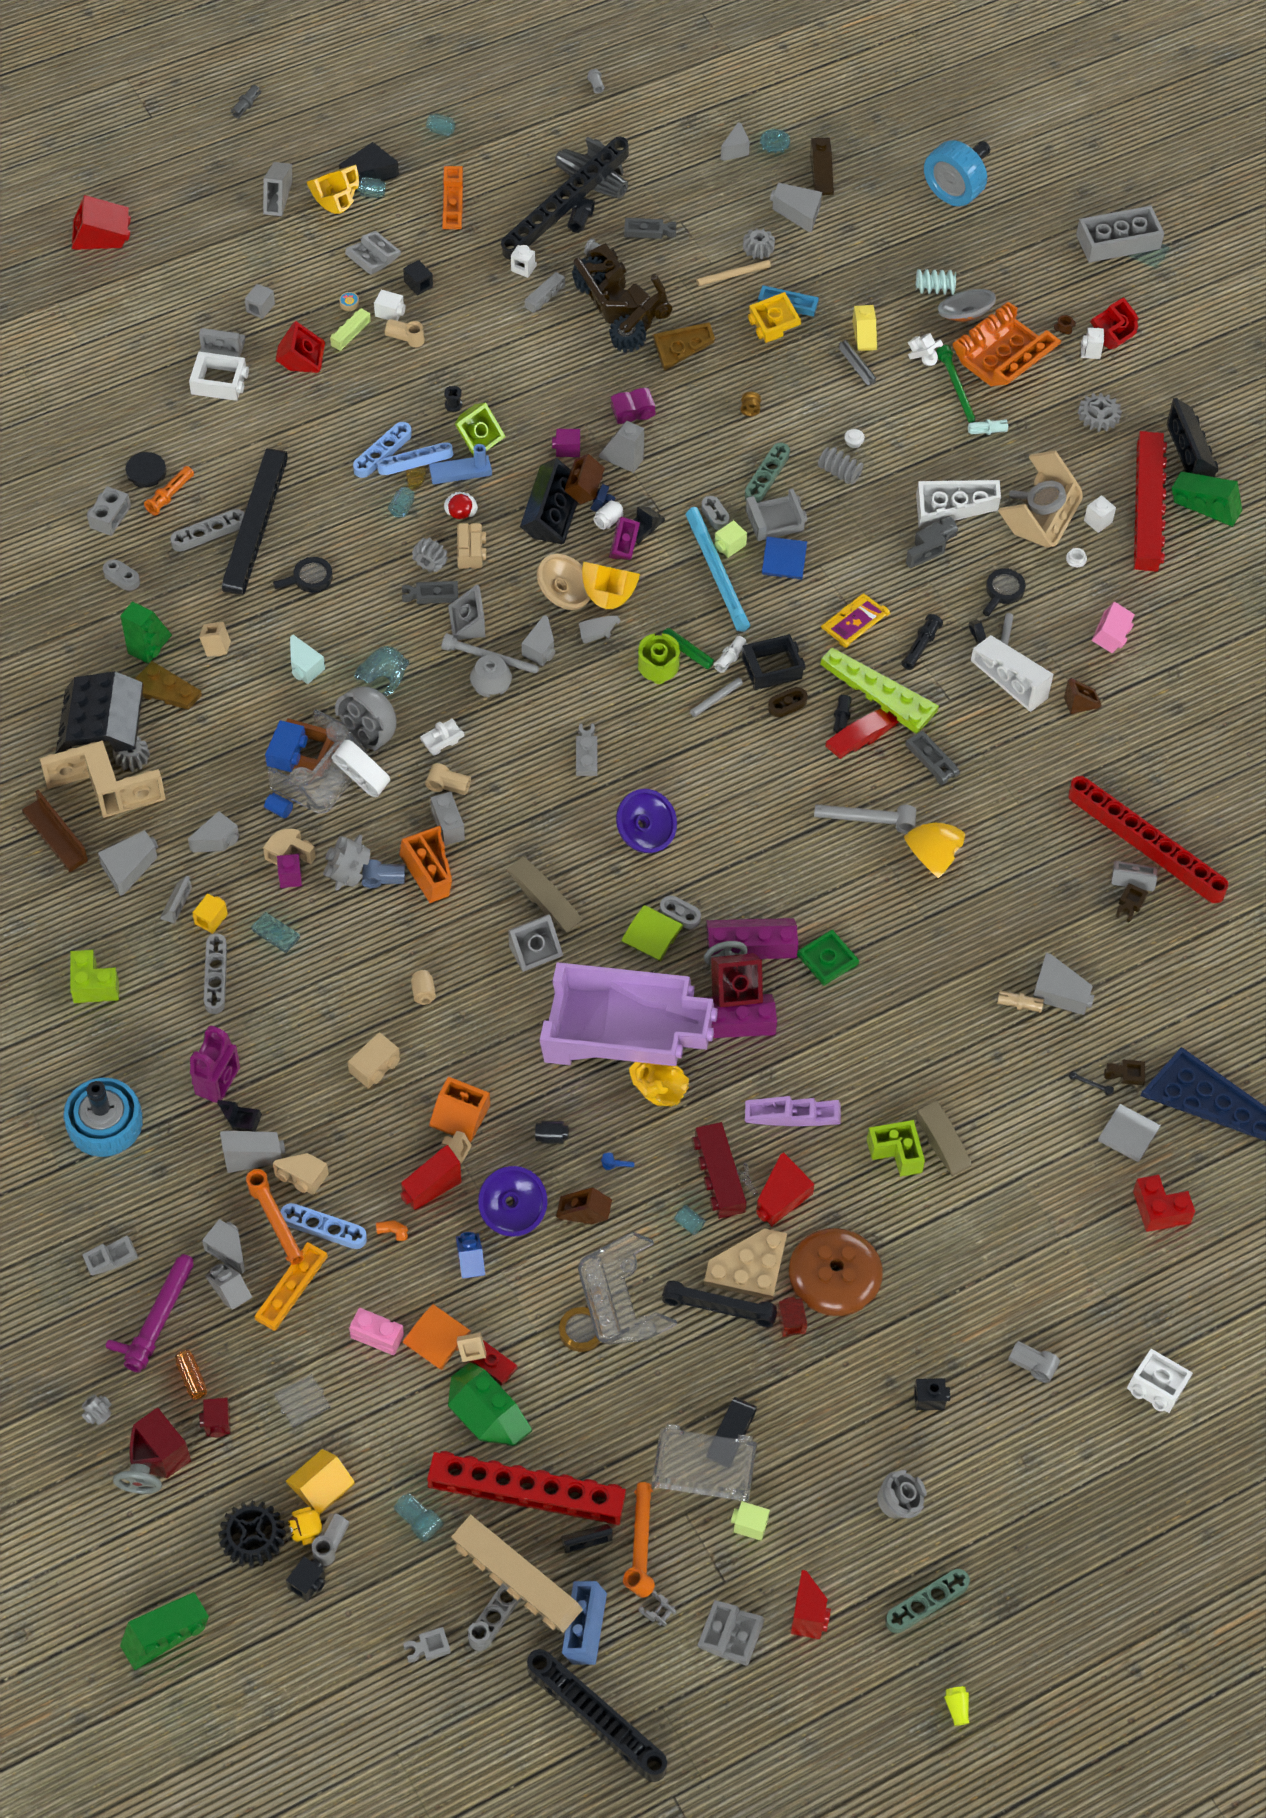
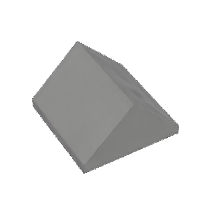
M475 585L448 605L452 635L458 640L485 637V618L480 586Z
M549 914L508 930L509 948L523 972L563 956Z

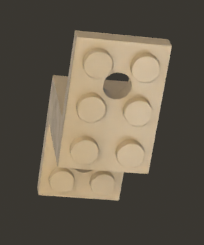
M103 741L92 742L85 746L71 748L64 752L49 754L46 757L39 758L47 789L90 777L103 818L166 800L159 769L146 771L143 774L116 781Z

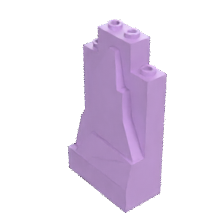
M556 963L552 981L555 995L549 1021L544 1020L540 1035V1044L545 1063L571 1065L572 1060L597 1057L676 1066L678 1058H682L683 1047L707 1050L708 1042L713 1041L714 1028H711L712 1022L717 1020L718 1009L714 1008L713 999L694 997V986H691L690 977Z

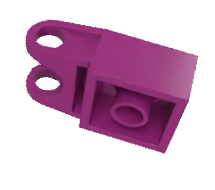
M208 1026L199 1052H193L190 1057V1074L195 1095L217 1103L218 1100L224 1098L240 1069L237 1047L231 1043L228 1034L220 1028Z

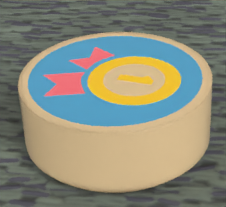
M353 292L343 293L339 298L340 307L345 311L356 310L359 306V297Z

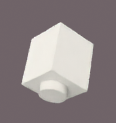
M381 289L374 302L375 317L398 321L399 317L405 313L406 305L403 302V295Z
M1101 495L1087 505L1084 521L1099 533L1113 523L1116 507Z

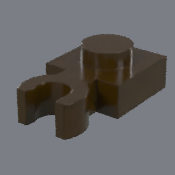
M1128 883L1119 900L1121 906L1117 909L1116 917L1119 918L1121 913H1127L1128 918L1126 922L1129 923L1133 918L1134 911L1139 913L1149 892Z

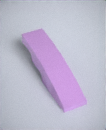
M790 1096L746 1100L745 1122L775 1126L841 1124V1104L839 1100L816 1102L814 1098L792 1100Z

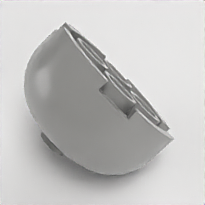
M362 686L349 690L337 699L335 713L336 716H340L344 726L341 729L346 737L360 749L366 750L368 748L376 751L393 737L397 724L396 714L390 701L381 692L371 687Z

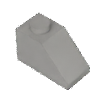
M546 615L540 619L521 643L522 656L541 666H544L548 660L550 661L555 654L554 638Z
M218 811L188 838L190 850L193 853L225 851L229 846H233L238 841V826Z
M219 1219L202 1240L204 1250L243 1274L245 1267L238 1228L231 1222L225 1223Z

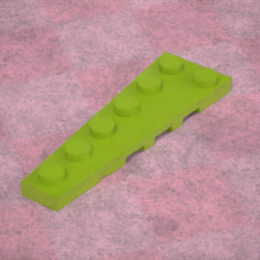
M831 648L821 659V666L842 681H845L853 689L861 690L866 694L865 697L868 700H875L886 713L889 711L897 716V721L915 734L919 733L938 712L939 705L834 648Z

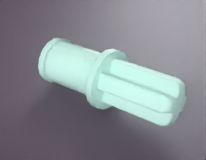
M986 419L985 422L969 423L968 433H986L990 435L991 433L1008 432L1007 419L997 421Z

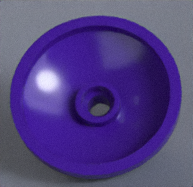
M638 789L626 795L620 802L616 814V824L620 836L629 847L641 853H655L666 848L674 839L677 830V817L672 804L664 795L651 789ZM639 821L642 822V824H643L642 827L639 826V824H638Z
M507 1166L494 1171L485 1179L478 1195V1208L485 1224L496 1233L504 1236H521L531 1232L542 1221L547 1209V1193L542 1181L532 1171L519 1166ZM509 1196L513 1199L511 1205L506 1204V1199Z

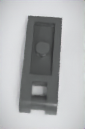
M923 730L906 740L905 745L935 776L940 785L946 784L949 778H955L960 774L958 767ZM945 767L947 770L943 772L941 768Z

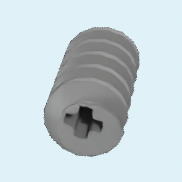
M829 447L824 449L819 458L818 467L824 468L826 472H831L833 476L844 480L845 483L853 485L860 477L864 464L860 462L856 466L857 459L849 462L850 455H846L843 458L844 452L840 451L836 454V447L832 448L831 451Z

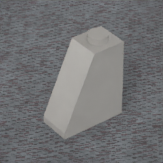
M273 162L266 173L263 186V214L282 217L292 184L293 164Z
M778 183L776 190L771 192L770 201H773L772 209L806 231L812 232L821 207L822 192Z
M626 421L603 448L599 458L634 473L644 457V428Z
M145 830L98 852L100 864L120 896L124 895L157 859V842L153 836L149 837Z
M1046 953L1035 988L1034 998L1044 999V1004L1084 1015L1086 1007L1091 1008L1095 995L1091 994L1093 986L1053 955Z
M220 1132L228 1173L273 1165L275 1160L282 1159L281 1154L286 1153L284 1141H279L277 1132Z

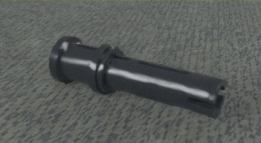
M928 614L926 616V622L918 629V637L901 662L905 669L912 670L927 644L935 639V633L943 626V620L935 614Z

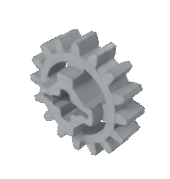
M1092 393L1091 398L1085 396L1084 401L1081 400L1078 409L1079 420H1084V426L1089 424L1090 430L1095 427L1098 432H1100L1101 428L1108 431L1109 426L1114 429L1115 425L1119 424L1121 418V404H1116V398L1109 399V394L1103 397L1102 393H1099V396Z

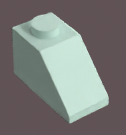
M292 635L290 637L292 674L296 679L309 684L325 670L324 656L295 635Z

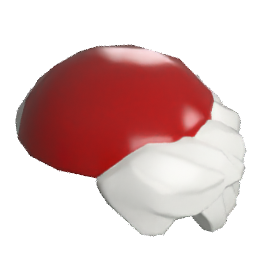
M460 491L455 492V494L452 493L444 503L445 512L456 519L473 517L478 508L476 500L469 493Z

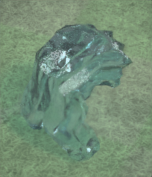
M383 646L374 651L358 666L354 678L368 684L378 677L388 678L390 684L383 693L385 696H388L398 687L410 661L404 658L397 649Z

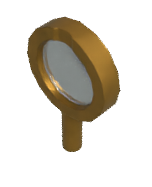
M596 1288L587 1308H573L567 1311L561 1318L559 1325L560 1339L569 1349L578 1352L590 1351L602 1341L604 1324L600 1315L595 1311L605 1293L603 1289Z

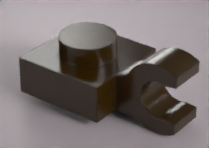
M1123 1059L1121 1065L1107 1063V1069H1104V1078L1116 1079L1121 1077L1122 1084L1144 1086L1145 1061Z

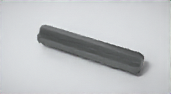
M847 340L840 342V351L868 386L876 382L875 375Z

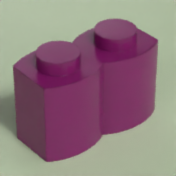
M639 388L631 392H621L611 396V408L617 424H624L626 421L632 422L636 419L646 420L656 415L655 403L649 388Z

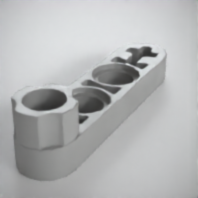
M503 1583L476 1622L472 1623L468 1628V1641L474 1650H485L491 1644L521 1600L520 1598L518 1601L514 1599L510 1603L503 1602L500 1598L501 1594L508 1589ZM490 1612H498L501 1619L497 1623H490L486 1617ZM484 1630V1638L476 1639L474 1635L479 1636Z

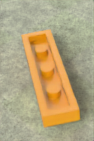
M309 1242L302 1249L303 1261L288 1268L255 1315L256 1321L273 1331H276L328 1257L327 1252Z

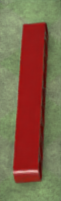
M1076 776L1072 779L1068 797L1074 804L1209 902L1220 903L1224 900L1229 884L1225 877L1086 777Z

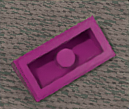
M625 517L619 518L609 558L631 560L640 522Z

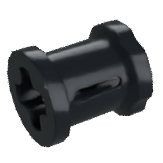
M449 386L445 389V408L449 412H458L462 409V401L460 399L462 390L457 386Z

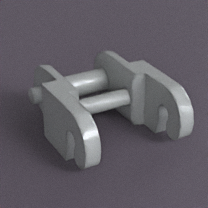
M653 1590L652 1596L661 1602L654 1612H649L640 1606L638 1610L650 1621L654 1622L656 1620L658 1625L666 1626V1619L671 1613L676 1614L677 1612L673 1605L670 1606L668 1604L667 1598L661 1594L658 1595ZM664 1607L667 1611L662 1617L658 1616V1612Z

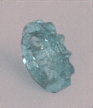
M771 129L761 135L760 144H762V149H767L768 153L774 151L775 154L778 151L783 153L785 149L789 148L790 137L782 130Z

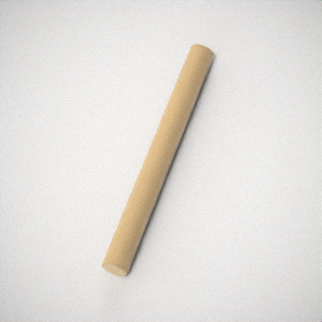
M769 260L698 278L696 279L697 285L703 286L771 267Z

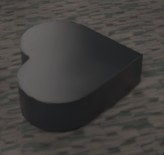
M977 619L970 621L968 624L970 632L974 636L976 643L980 644L986 639L982 622Z

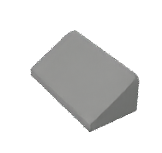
M1114 861L1111 880L1113 885L1127 887L1128 883L1143 890H1155L1157 882L1156 867Z
M185 876L175 885L160 916L161 920L171 923L177 921L192 890L189 876Z

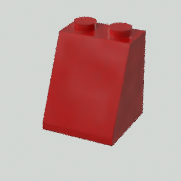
M84 195L73 218L71 249L122 248L124 242L128 241L130 237V230H128L131 216L128 215L129 207Z

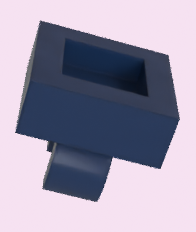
M602 483L597 491L596 498L592 502L591 510L597 512L600 507H603L609 501H615L616 498L613 495L607 494L609 486Z

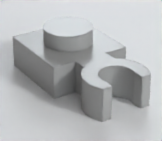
M443 1627L419 1634L420 1642L407 1641L403 1644L404 1650L410 1648L415 1650L413 1655L407 1656L409 1663L417 1661L421 1655H425L426 1661L451 1653Z

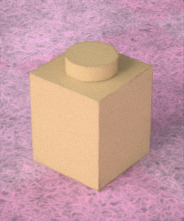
M224 622L203 624L199 638L207 657L226 655L231 640Z

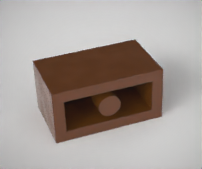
M590 454L575 459L564 491L580 505L594 500L597 496L599 484L603 479L602 475L605 468Z

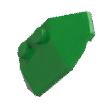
M469 1362L451 1376L448 1407L479 1441L515 1446L532 1432V1428L515 1401L485 1369Z

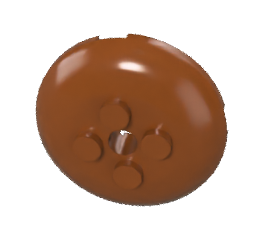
M841 1228L822 1229L805 1237L794 1249L789 1263V1279L797 1297H800L807 1303L808 1307L812 1310L830 1316L850 1315L864 1309V1306L877 1296L883 1278L882 1263L875 1248L861 1235ZM837 1265V1267H839L841 1270L834 1271L831 1269V1267Z

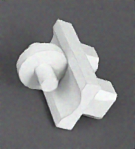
M931 333L925 334L921 338L916 336L908 342L912 351L907 355L910 359L921 357L925 365L932 366L938 360L937 352L934 349L943 346L941 340L934 341Z
M452 718L445 723H436L434 729L420 736V740L430 753L435 756L446 746H453L458 743V740L464 737V732L456 725Z

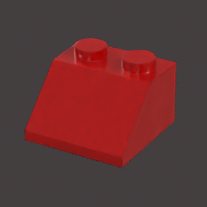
M801 1570L791 1634L820 1639L822 1631L827 1632L831 1609L826 1608L828 1599L806 1570Z

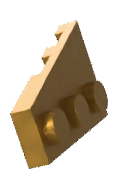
M153 661L135 678L144 685L143 696L145 699L152 700L154 698L164 701L165 704L189 710L202 696L201 690Z

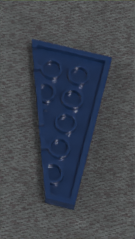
M1182 1047L1141 1093V1097L1266 1141V1106Z

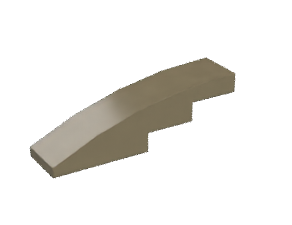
M524 856L506 869L533 904L536 902L545 915L549 914L564 934L583 920L557 888Z

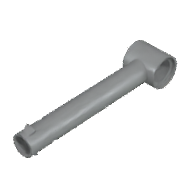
M815 804L814 817L894 824L898 832L908 833L915 828L917 810L911 805H901L897 808V812Z

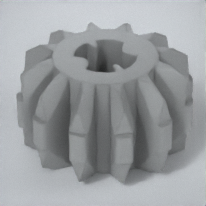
M756 228L754 231L749 230L743 238V251L746 252L747 256H752L753 259L757 257L762 260L763 257L769 258L770 254L774 251L775 239L771 231L765 232L764 228L762 230Z
M430 537L428 539L422 538L412 551V559L417 561L416 565H420L423 570L427 569L430 573L432 571L438 572L445 565L448 558L447 551L443 549V545L438 544L437 540L433 541Z
M139 736L137 737L135 749L119 752L113 750V758H115L117 767L121 766L123 771L130 768L132 773L134 768L141 770L142 764H147L150 755L147 743L141 741Z

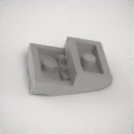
M377 231L363 235L360 243L347 247L345 254L372 275L392 263L401 255V251Z
M1120 1104L1101 1133L1098 1141L1139 1163L1161 1125Z
M714 1600L697 1646L719 1657L748 1666L765 1620L763 1616L739 1610L736 1605Z

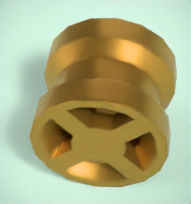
M751 391L744 393L741 398V413L749 417L758 415L760 413L761 396Z

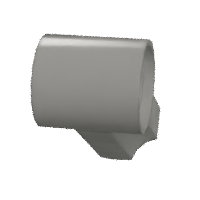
M1017 1341L1008 1359L1010 1362L1030 1371L1035 1379L1043 1383L1051 1381L1060 1364V1359L1053 1353L1048 1351L1039 1352L1020 1341Z
M336 1513L329 1514L322 1532L312 1542L313 1558L323 1566H329L335 1560V1552L349 1526L348 1520ZM323 1548L329 1549V1551L324 1554L318 1552L320 1549Z

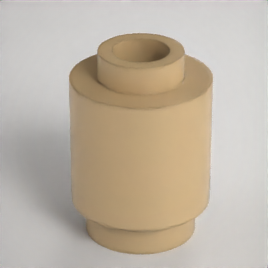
M426 970L415 972L411 979L414 1001L421 1005L430 1004L436 998L433 977Z

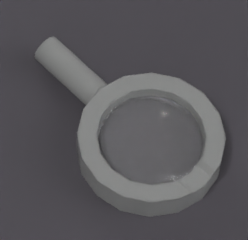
M1056 481L1041 482L1034 486L1030 492L1011 490L1009 493L1010 498L1028 500L1030 509L1040 515L1056 512L1064 505L1067 498L1063 485Z

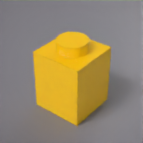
M208 893L192 912L194 924L212 934L228 915L225 901L218 896L214 897Z

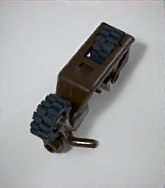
M604 243L589 251L590 257H588V260L585 258L581 260L579 257L575 258L572 275L576 288L580 289L582 293L585 291L590 296L604 320L611 324L609 333L614 348H617L620 352L623 349V353H627V350H630L631 353L634 352V348L639 350V345L643 346L644 341L646 342V331L650 328L652 319L654 317L657 319L669 317L672 312V306L668 303L665 288L656 274L651 276V281L658 293L654 294L651 298L638 284H633L628 290H624L626 287L624 274L627 273L625 266L622 262L619 263L617 261L618 257L614 249L610 250L608 245Z

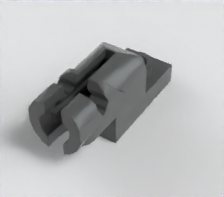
M947 516L940 520V524L934 522L932 525L916 532L914 542L916 546L907 551L906 564L910 569L945 553L946 542L957 536L956 532L958 531L952 517Z

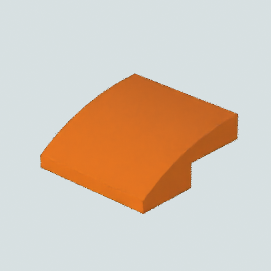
M432 1304L417 1321L402 1343L443 1370L455 1350H459L457 1337L469 1335L471 1330Z

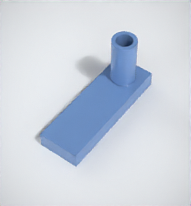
M483 444L474 446V457L429 464L432 484L492 476L489 456L486 455V447Z

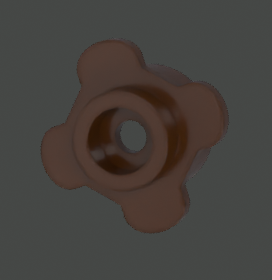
M1062 315L1058 317L1054 330L1069 335L1072 333V328L1076 326V322L1072 317Z

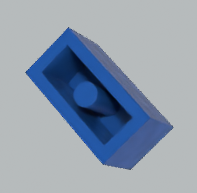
M279 721L265 753L267 767L292 772L294 765H298L300 761L301 749L305 748L308 736L305 735L304 726Z

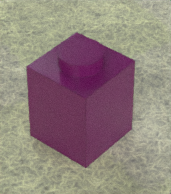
M556 429V437H552V449H556V457H580V429Z
M299 854L277 856L280 888L302 886Z

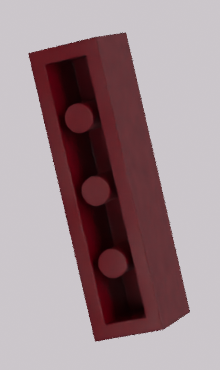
M719 1122L696 1127L695 1137H692V1144L694 1150L699 1151L698 1164L700 1170H704L706 1175L704 1177L706 1191L710 1190L712 1195L710 1197L712 1211L717 1212L718 1219L745 1213L747 1202L723 1123Z

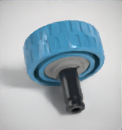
M949 140L933 150L925 160L924 175L935 195L952 206H965L973 201L985 189L987 184V171L982 159L990 153L989 144L985 141H980L978 145L971 148L960 141Z
M96 1078L84 1082L69 1095L64 1106V1122L70 1140L82 1152L89 1155L106 1157L119 1154L128 1149L140 1135L143 1125L141 1105L133 1089L120 1080Z

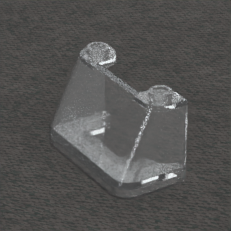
M666 1424L665 1428H660L651 1487L749 1502L757 1442H753L752 1436L739 1435L738 1439L680 1431L679 1425Z

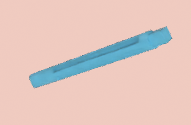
M691 507L685 514L700 545L736 630L745 632L750 627V623L741 607L699 509Z

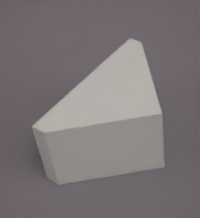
M738 122L722 144L721 160L726 161L749 155L750 141L741 123Z

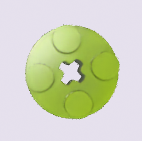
M663 633L662 636L650 634L643 638L638 649V670L640 673L656 684H662L673 678L677 674L680 665V649L677 640Z

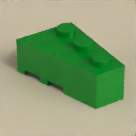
M133 601L120 615L128 654L149 664L153 658L159 655L161 648L170 639L172 634L153 611Z
M192 1592L129 1621L120 1647L135 1671L187 1638L200 1634L205 1629L209 1615L195 1592Z

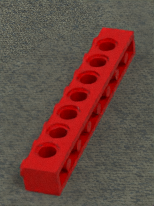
M448 1451L433 1453L427 1477L428 1488L619 1526L626 1499V1489H622L617 1484H608L607 1486L598 1484V1482L591 1479L581 1481L574 1479L570 1475H551L545 1470L530 1471L520 1465L504 1466L498 1461L490 1460L484 1462L479 1461L473 1456L458 1457ZM453 1469H459L461 1471V1473L456 1476L451 1475L449 1472ZM476 1474L486 1476L482 1480H475L473 1478ZM505 1478L509 1480V1483L500 1485L497 1481ZM524 1483L533 1485L529 1490H525L521 1486ZM555 1488L557 1492L555 1494H547L545 1490ZM573 1492H577L581 1494V1497L578 1499H572L569 1497V1495ZM596 1497H602L606 1501L602 1504H597L593 1500Z

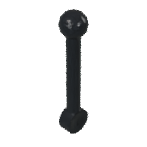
M1075 1071L1069 1073L1071 1080L1077 1079L1101 1089L1108 1096H1111L1114 1092L1112 1086L1105 1087L1079 1076Z

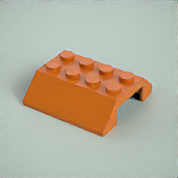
M1006 302L995 311L996 316L990 314L969 330V336L964 334L953 342V348L962 365L990 386L1008 385L1061 344V340L1048 330L1038 336L1016 319L1018 308L1010 302Z

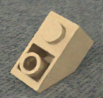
M309 1153L278 1159L273 1163L274 1174L282 1182L288 1181L300 1192H308L311 1195L315 1194L329 1174L327 1163Z

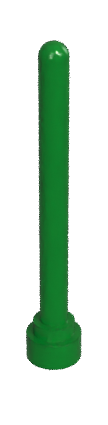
M943 345L936 350L938 359L945 363L969 423H973L976 419L952 362V349L949 345Z

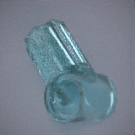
M410 1493L404 1494L394 1506V1510L411 1525L415 1535L425 1543L444 1525L434 1511L431 1509L427 1510Z

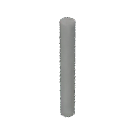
M1011 613L1005 614L1001 642L1006 645L1009 643L1014 616Z
M739 677L691 709V715L693 717L698 716L740 687L743 681Z

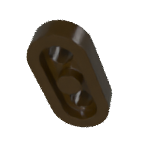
M791 688L771 697L768 703V711L774 717L786 716L805 707L808 694L803 688Z

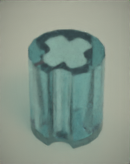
M684 1205L674 1218L676 1222L692 1235L697 1234L706 1222L703 1217L688 1205Z

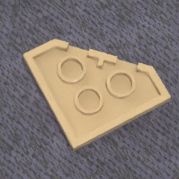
M764 1228L710 1259L704 1285L773 1300L787 1233Z

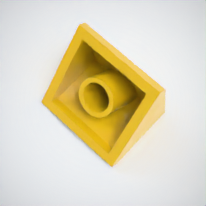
M321 1449L290 1476L286 1483L312 1510L317 1511L320 1515L355 1484V1481L336 1455Z

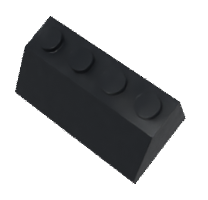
M1173 398L1166 425L1185 472L1215 477L1218 472V464L1212 457L1211 447L1207 445L1205 432L1200 428L1199 417L1195 415L1192 407L1178 398Z
M558 458L540 465L520 528L533 539L564 544L578 502L564 491L571 469Z

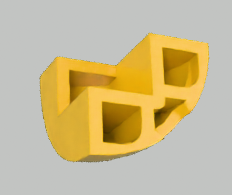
M352 165L319 176L306 183L316 201L324 209L334 214H340L347 210L354 201L352 198L359 186L358 170L356 165Z
M583 562L582 578L584 588L589 598L597 606L604 609H614L624 604L630 598L637 586L640 574Z
M928 823L912 829L904 835V839L918 859L939 878L954 861L955 852L964 843L965 833L949 824Z

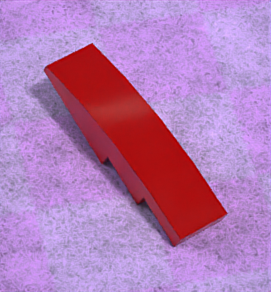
M878 709L842 729L827 740L825 746L839 759H842L852 750L856 752L866 743L871 745L899 723V721L890 711L886 713L882 709Z

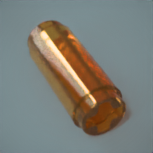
M183 1350L175 1355V1363L189 1396L193 1400L204 1397L207 1394V1387L194 1355L190 1350Z

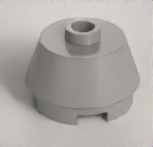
M496 655L481 657L470 673L472 686L478 694L484 697H490V695L498 693L500 695L504 694L512 680L510 669L503 659Z
M906 1470L891 1472L885 1477L878 1491L877 1501L881 1510L891 1518H913L924 1508V1497L927 1495V1492L919 1477L914 1478L907 1474Z

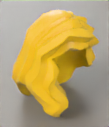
M634 1062L629 1068L633 1085L636 1086L647 1100L657 1106L672 1107L678 1105L689 1088V1078L684 1075L683 1070L678 1065L668 1066Z

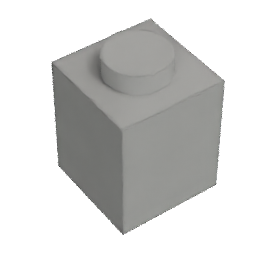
M256 284L245 298L246 312L261 319L275 305L274 291L259 284Z

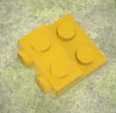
M785 292L749 305L750 314H748V320L751 325H756V334L759 339H764L765 343L783 337V331L801 325V319Z

